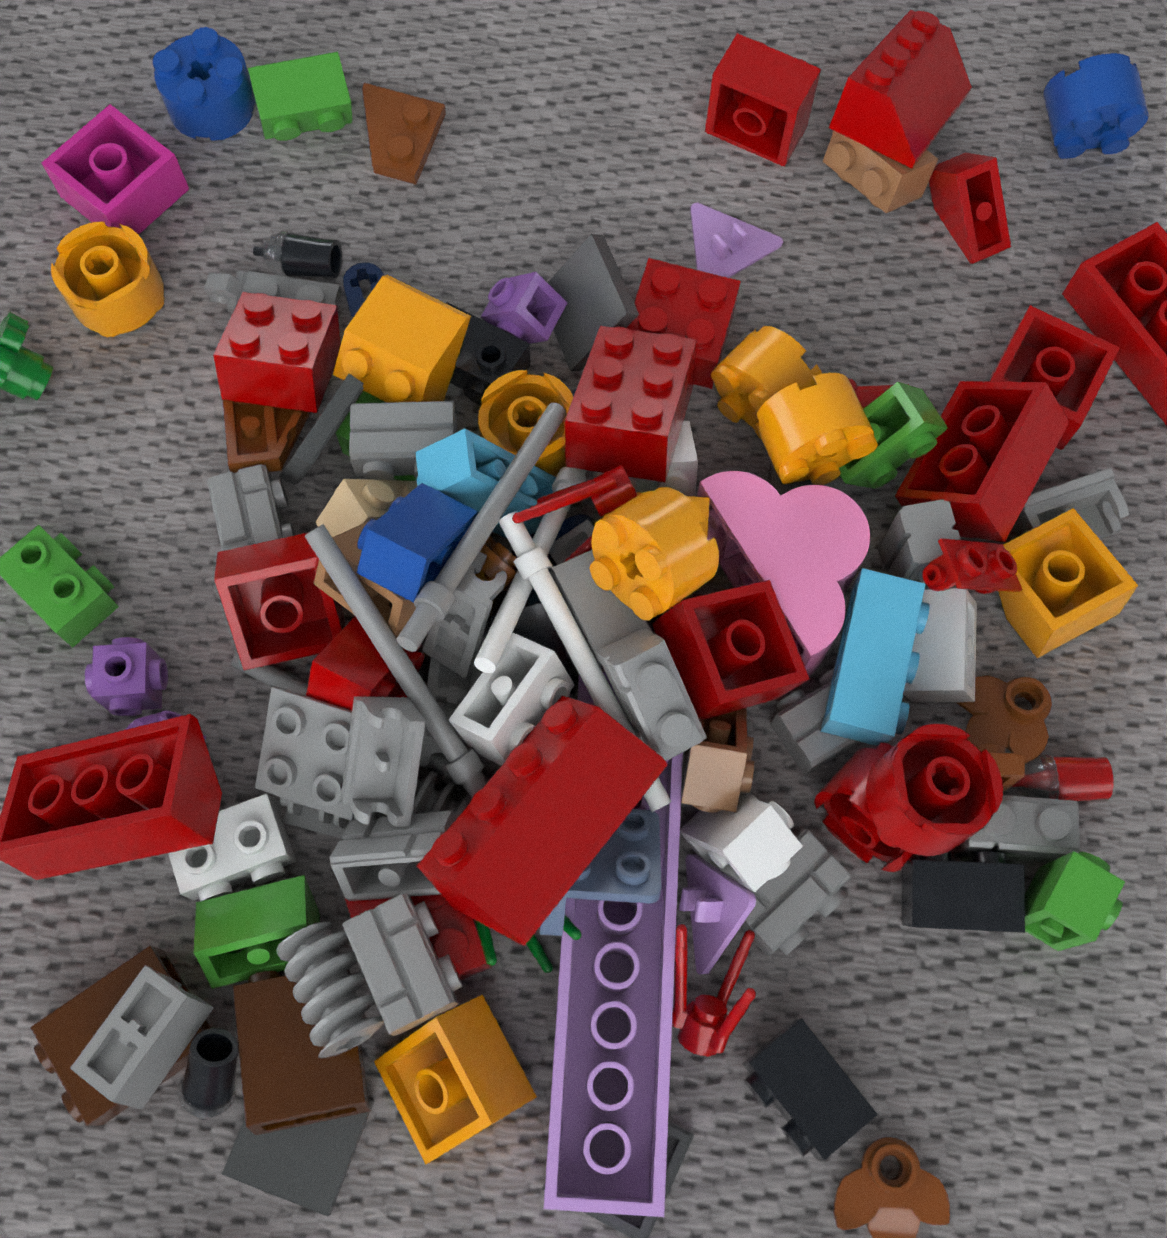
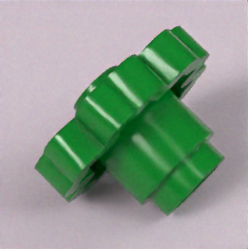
M8 312L0 325V389L21 399L28 396L37 401L47 386L54 367L43 362L44 356L22 346L29 328L28 321Z

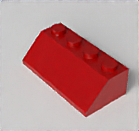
M910 9L848 77L829 129L912 169L966 99L972 88L951 28L941 24L939 19L929 12H915Z
M562 695L554 705L546 710L543 718L523 742L511 751L507 760L487 784L472 797L470 804L447 831L436 839L432 848L418 863L417 867L453 908L525 946L668 764L662 756L601 708Z
M187 714L17 756L0 815V860L33 879L40 880L213 844L222 791L198 719L192 714Z

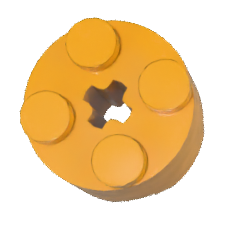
M91 222L72 230L60 241L56 248L59 254L55 266L51 264V275L56 287L72 312L85 327L98 332L102 336L114 337L118 334L136 330L151 320L164 305V284L145 243L133 229L121 224V228L107 227L105 222Z
M763 326L758 332L754 329L715 367L711 377L721 396V399L717 402L720 412L734 423H738L743 419L754 428L755 433L761 439L755 424H759L756 417L758 409L770 397L791 384L797 382L801 390L817 385L813 376L823 373L817 364L810 370L801 358L806 350L794 338L775 327Z
M516 370L504 374L488 386L481 399L482 403L478 413L480 437L516 455L547 406L552 402L558 403L568 413L573 395L561 380L547 373H544V376L528 374V370ZM565 418L534 465L555 477L561 468L566 467Z
M840 373L815 375L813 377L817 385L803 390L800 389L796 382L774 394L758 409L756 417L759 424H755L775 471L783 484L811 480L813 485L828 484L840 476V467L853 459L869 455L878 447L874 431L847 376Z
M659 487L654 491H647L638 495L595 523L592 533V551L595 561L590 564V573L594 582L605 591L611 590L640 619L649 621L680 602L714 577L719 564L718 545L715 537L709 541L707 540L700 526L707 519L691 499L673 488Z

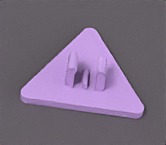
M700 203L691 205L696 266L699 271L730 278L782 246L783 240L777 235Z
M689 854L685 859L688 887L682 889L679 910L684 912L690 911L696 971L700 975L709 974L755 907L756 897L750 890L697 854Z

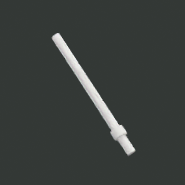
M569 467L561 468L552 485L553 493L587 481L585 476L587 470ZM571 505L543 515L532 539L536 547H543L547 556ZM518 570L474 661L476 668L484 673H493L496 670L533 589L529 580L523 581Z
M517 511L502 517L499 520V524L517 556L514 564L523 581L529 580L593 702L636 736L549 572V569L553 566L543 547H536L523 522L518 524L513 522L512 516ZM659 777L644 794V798L652 812L672 802Z

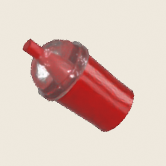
M1040 754L1038 758L1025 764V776L1011 787H1021V791L1026 797L1072 800L1077 802L1111 798L1114 778L1111 764L1106 757H1052L1050 754Z

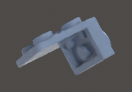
M633 809L542 923L540 935L563 936L566 898L648 904L659 900L661 894L660 818L656 812Z

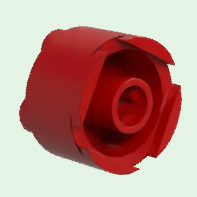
M928 724L918 727L900 740L871 767L866 784L867 806L876 824L878 837L889 847H899L913 854L935 856L954 849L983 829L993 814L998 811L1003 798L1001 773L995 759L987 749L981 752L974 744L967 740L971 736L960 728L947 724Z
M882 742L875 749L861 748L857 750L815 796L814 804L816 810L822 804L824 805L828 815L822 822L827 830L859 859L868 863L873 857L887 862L881 870L897 872L913 856V853L899 847H889L878 837L876 824L870 815L866 801V784L871 767L893 748V746Z

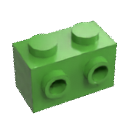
M338 52L248 68L265 140L272 138L280 141L291 140L303 132L314 130L334 132L343 128L345 124L353 123L351 100Z
M896 382L863 409L874 431L878 447L869 455L853 459L840 467V476L845 484L874 489L879 488L893 480L898 474L896 469L908 459L921 457L936 446V438L949 428L923 389Z
M37 525L0 557V576L58 636L73 648L119 607L108 595L115 587L94 565L85 572L75 562L82 556V553L61 532L55 538H52L40 525Z
M1073 851L1038 868L1025 893V931L1057 951L1094 942L1101 929H1109L1117 919L1123 902L1117 898L1125 881L1109 872L1111 867L1108 863L1087 852L1077 853Z
M305 875L196 902L194 954L212 989L248 980L251 975L259 972H279L285 970L288 962L279 958L276 951L278 945L296 931L311 924L320 923L319 909Z

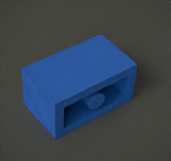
M421 483L407 496L397 497L389 510L378 520L371 519L365 525L357 543L358 549L362 550L357 574L414 603L424 585L436 579L477 516L478 511Z

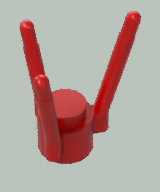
M621 464L591 480L538 498L536 505L513 514L512 520L516 524L522 523L591 497L600 517L638 495ZM592 535L572 552L565 561L592 550Z
M679 924L676 928L672 1027L679 1028L678 1040L691 1053L707 1057L723 1053L729 1036L756 997V991L753 988H747L730 1013L727 1014V1002L755 938V933L752 930H747L744 933L717 996L699 995L695 1001L687 1005V927L684 924Z

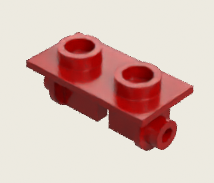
M941 538L938 540L943 554L931 561L922 573L923 581L933 591L942 592L953 586H956L958 589L975 590L981 594H989L994 591L1020 592L1023 590L1016 575L1017 564L1013 556L1004 548L1003 544Z

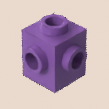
M537 272L499 280L489 292L488 299L490 301L481 318L529 344L544 342L549 339L567 302Z
M121 637L113 639L111 645L93 646L92 663L88 664L85 669V685L87 692L94 700L106 708L110 714L117 716H135L141 714L142 710L162 708V690H165L168 684L167 665L165 660L147 642L133 637Z

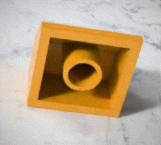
M384 275L346 327L332 375L345 380L347 375L351 374L364 383L362 386L364 387L363 391L386 403L444 401L471 316L389 275Z
M1074 508L1003 544L1017 564L1016 575L1023 590L1020 592L998 591L1007 621L1036 658L1045 655L1120 614L1138 587L1134 579Z
M483 995L436 1016L374 1061L425 1164L430 1163L537 1098Z

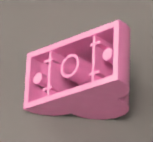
M726 471L707 477L700 481L697 497H709L707 540L709 541L713 537L716 539L719 549V565L734 588L767 580L771 581L807 674L810 676L822 663L843 626L845 619L844 594L869 549L870 528L864 512L847 494L829 486L806 485L794 488L780 495L766 480L748 472Z

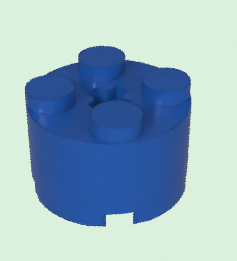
M201 27L196 29L192 35L174 41L154 55V78L172 123L182 134L195 139V136L210 138V141L223 140L237 134L248 125L253 116L252 111L256 102L244 57L233 42L219 36L212 28Z
M1109 53L1092 56L1078 62L1080 70L1066 77L1064 70L1051 78L1044 88L1043 96L1054 146L1061 159L1075 158L1084 153L1086 149L1101 148L1102 153L1105 155L1119 153L1130 145L1129 138L1141 130L1148 121L1149 114L1136 63L1132 65L1127 55Z

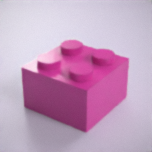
M111 104L41 162L60 197L89 221L105 222L107 227L121 228V224L130 227L138 235L189 190L175 154Z

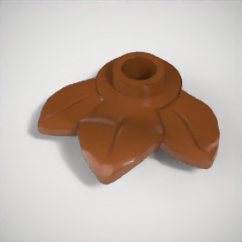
M490 535L480 550L487 556L481 570L492 580L497 573L505 571L507 575L503 588L505 590L513 581L517 572L514 560L517 557L500 542H496Z
M988 675L975 677V702H956L973 715L969 719L965 730L966 733L971 735L967 740L975 746L996 744L1004 746L1005 749L1009 748L1011 753L1024 754L1025 764L1038 758L1043 753L1049 739L1044 721L1051 711L1052 700L1046 687L1040 681L1031 677H1020L1007 683ZM1025 698L1031 703L1032 709H1021L1015 704L1014 700Z
M883 1137L873 1141L866 1148L862 1157L861 1167L846 1174L841 1179L834 1199V1218L840 1230H851L867 1224L872 1238H916L920 1221L930 1225H948L950 1221V1205L948 1194L938 1178L920 1168L918 1157L911 1146L898 1138ZM886 1156L895 1157L899 1163V1173L892 1179L885 1178L880 1170L881 1161Z

